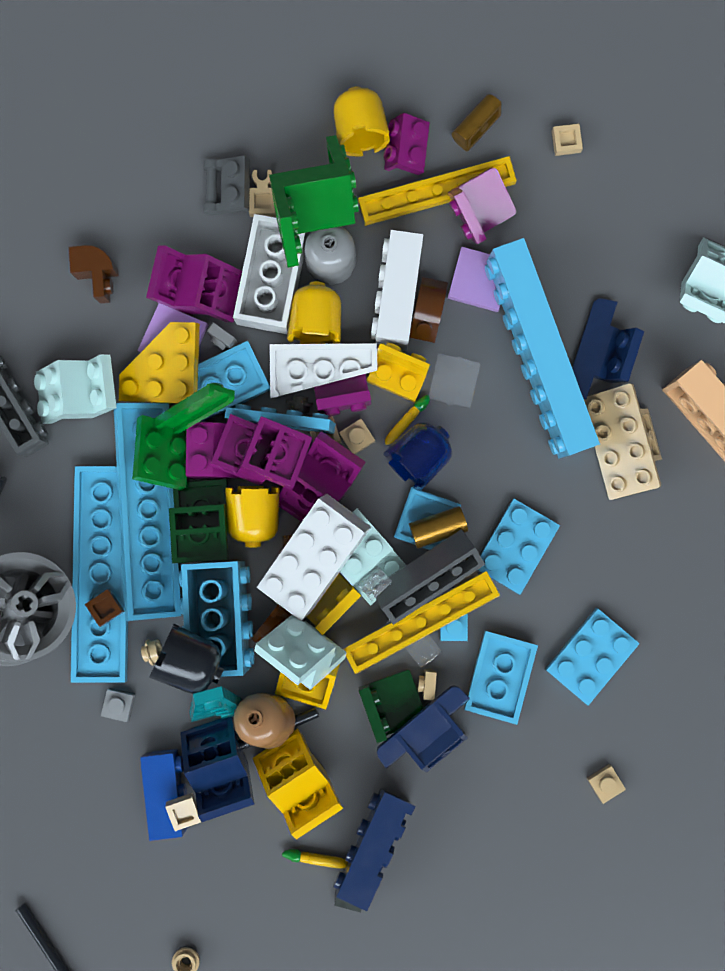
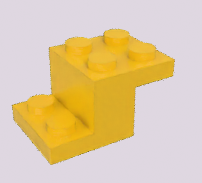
M298 728L290 734L289 738L280 747L265 749L253 757L267 797L283 813L290 833L296 840L343 809L326 770L311 753L303 734Z

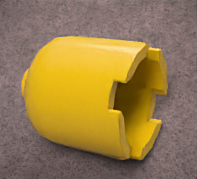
M355 86L338 96L334 103V120L337 139L340 145L344 144L346 155L361 157L363 156V151L374 149V153L385 148L390 142L389 129L383 104L378 94L369 88Z
M318 281L310 282L309 285L299 288L294 293L287 333L288 341L293 342L295 339L299 340L300 344H325L331 342L333 344H340L341 300L338 293L326 287L325 283Z
M237 486V492H233L232 487L225 488L227 525L230 536L237 541L245 542V547L250 548L261 547V542L272 539L277 533L279 525L280 487L272 486L271 491H268V488H263V486Z

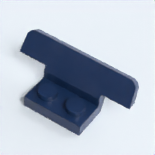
M600 298L593 303L572 368L584 400H587L593 378L609 383L629 382L645 331L636 327L620 330L610 326L618 303L617 301Z
M458 686L448 687L377 747V756L384 767H390L407 752L421 770L425 772L431 770L468 739L466 734L450 716L469 701L470 698Z

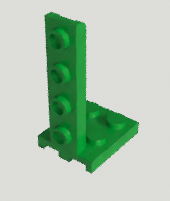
M209 383L155 418L145 415L139 416L136 425L132 479L176 490L185 489L187 485V429L231 404L235 397V391L224 388L220 383Z

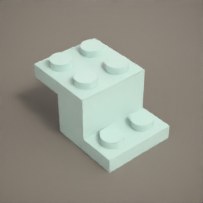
M703 237L698 245L697 257L681 282L680 303L691 312L699 311L707 315L715 323H725V247Z
M100 354L88 361L57 360L36 372L34 385L36 390H38L39 396L37 412L41 416L42 424H52L61 419L94 418L117 408L110 355Z
M357 508L352 513L370 525L371 529L340 573L371 606L376 601V598L370 589L405 567L406 564Z
M291 615L257 642L254 650L295 684L299 685L302 683L310 690L337 667L347 654L346 651L325 635H322L308 622L300 621L294 615Z

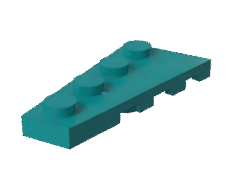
M222 686L194 693L189 710L191 722L213 716H221V718L232 717L242 700L239 696Z

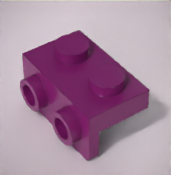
M402 113L390 120L388 124L390 142L384 151V170L391 171L398 168L416 175L424 173L430 122L406 113Z

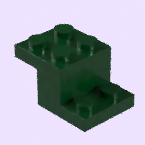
M226 479L187 482L185 489H173L174 508H169L172 564L229 559L225 494L228 482Z

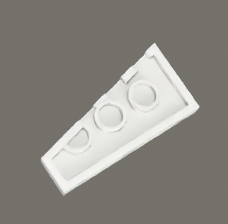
M377 343L270 344L271 398L377 371Z

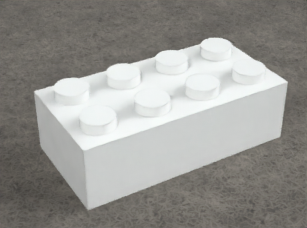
M254 214L233 315L237 325L282 334L288 333L293 295L298 289L308 232L298 234L302 247V254H297L299 266L288 267L276 218Z
M391 230L390 239L384 238L382 262H386V265L380 266L378 288H383V290L377 291L375 313L379 314V318L373 317L371 339L376 340L377 348L380 343L386 345L388 342L399 346L401 351L407 352L423 234Z
M328 494L318 498L257 588L302 621L314 609L371 529V526Z

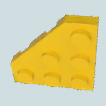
M170 322L119 374V401L179 403L197 392L200 324L196 322Z

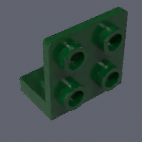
M404 670L360 686L358 690L377 743L386 741L387 735L396 732L423 709L410 670Z

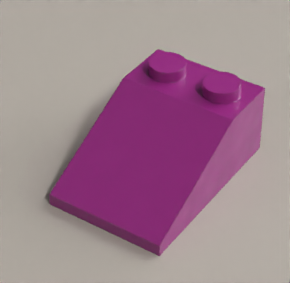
M198 422L187 429L186 477L190 479H242L210 466L226 423Z

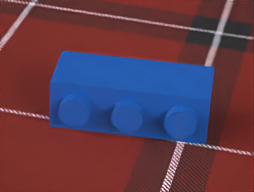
M178 749L147 752L140 757L149 841L182 837L188 827L174 831L165 805L167 801L187 795L186 784L181 783L180 774L184 771L183 757L178 756Z

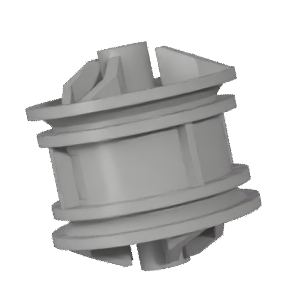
M26 552L9 553L0 556V632L3 628L6 629L0 642V666H17L42 657L57 648L68 635L76 613L74 590L65 573L52 561ZM5 577H15L16 580L13 588L7 584ZM27 581L33 583L28 591H24ZM40 590L44 597L37 599L34 594ZM48 606V612L36 611L38 607ZM34 622L46 625L42 633L36 628ZM18 632L21 634L25 646H14Z

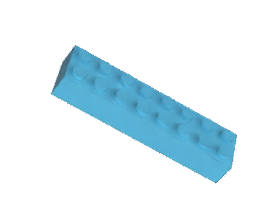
M522 238L494 248L486 261L487 265L484 266L489 281L493 280L496 286L494 297L497 304L502 305L504 309L503 321L506 329H511L514 337V340H512L513 349L516 355L520 354L522 358L521 370L526 380L529 379L533 389L530 390L531 398L534 404H538L542 414L539 415V419L543 429H548L551 439L548 440L551 452L553 455L557 454L558 459L600 445L525 239Z

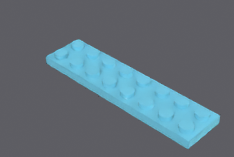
M116 403L114 426L125 621L181 616L178 563L172 564L169 508H174L173 489L132 479L137 418L141 415L155 418L169 409V403Z
M75 466L72 587L76 600V613L71 636V683L127 682L128 621H125V612L104 626L99 627L85 606L87 602L105 590L111 589L125 611L117 466Z

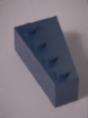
M382 789L379 790L378 794L373 793L367 807L371 809L367 820H361L356 832L360 836L356 846L351 845L346 854L345 861L348 862L344 873L339 871L333 887L337 889L335 892L337 898L368 911L383 878L381 870L383 867L387 868L393 857L395 849L392 846L394 840L398 841L399 838L401 839L406 829L404 817L406 813L412 816L416 806Z

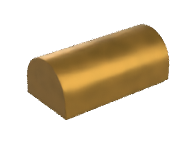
M487 94L452 132L454 141L466 152L473 147L501 116V101L495 96Z
M460 506L408 523L417 549L445 540L461 529L464 533L468 532L467 522Z

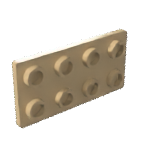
M626 384L588 396L584 402L600 445L595 446L608 498L613 500L660 488L661 482L655 461L662 460L649 410L640 409L634 385Z

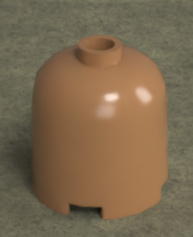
M256 693L247 696L239 703L234 713L233 722L235 731L241 740L251 746L272 749L283 745L290 734L294 732L296 719L293 708L281 696Z

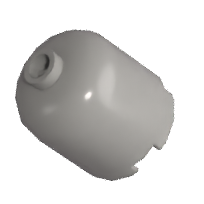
M340 226L312 231L307 237L304 249L307 270L313 279L328 283L329 285H335L344 282L352 275L356 267L357 254L353 237L347 229Z

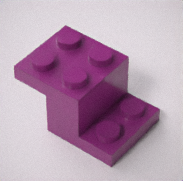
M160 245L157 248L146 298L185 314H207L224 322L233 323L242 271L208 254L185 255L170 247Z
M230 414L210 466L257 485H261L265 480H269L292 490L312 437L262 416L254 424Z
M321 431L305 456L294 488L291 490L283 487L280 492L279 507L302 522L318 498L328 494L340 503L366 462Z

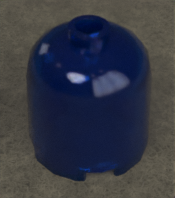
M418 423L393 443L383 454L386 457H391L392 460L388 464L403 481L406 482L410 479L415 483L413 488L421 491L451 459L452 448L448 441L450 436L441 426L436 428L428 423Z

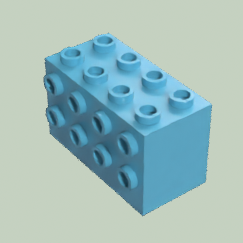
M245 561L181 564L179 584L182 587L183 596L180 600V610L184 618V626L182 627L212 641L218 646L221 651L219 666L224 667L221 677L243 676L255 662L254 648H249V639L253 637V622L248 621V611L252 610L251 594H247L246 583L251 581L250 567H245Z

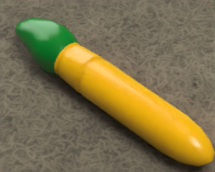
M425 395L414 402L413 407L386 436V445L396 441L419 413L426 409L430 401L429 395Z
M288 849L282 853L283 857L296 863L301 861L307 864L339 869L346 868L348 864L343 858L301 852L297 849Z

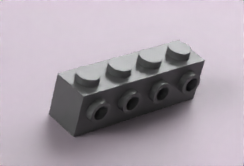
M0 355V427L15 453L28 457L49 444L45 437L48 435V432L40 421L36 422L32 413L35 411L27 399H22L18 392L21 390V387L13 376L9 377L5 369L8 366Z
M461 529L370 590L386 616L394 625L483 567L485 563L475 546Z

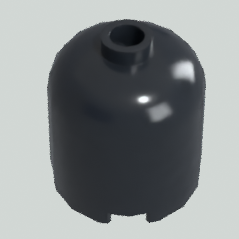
M173 624L149 678L191 694L205 691L212 682L217 684L223 673L224 667L219 666L221 651L212 641Z

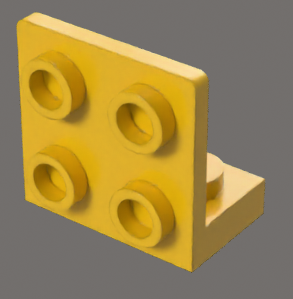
M387 342L386 345L380 343L377 349V371L370 372L367 382L415 402L430 364L426 363V358L418 354L412 353L409 356L402 353L401 348L395 344Z
M339 573L307 618L323 635L361 597V594Z

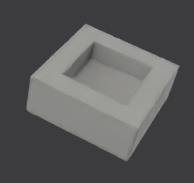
M215 323L207 331L212 337L210 342L221 350H224L225 347L231 349L238 344L235 337Z
M111 688L107 689L101 716L128 722L136 694Z

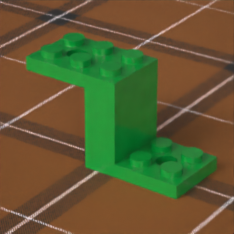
M336 135L326 137L329 164L269 174L277 225L288 267L299 266L297 254H302V247L298 234L355 224L354 213L359 212L356 195L354 196L353 188H356L354 171H351L350 160L346 157L344 144H339Z

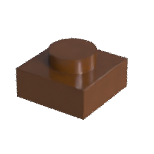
M111 589L105 590L85 604L99 627L104 626L125 612Z

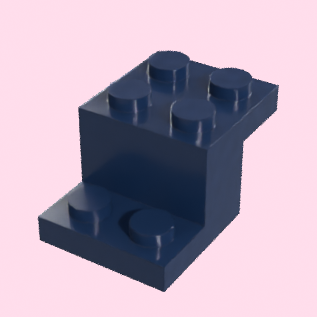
M233 717L221 718L180 732L184 774L196 794L197 814L201 823L255 804L248 761L238 743Z

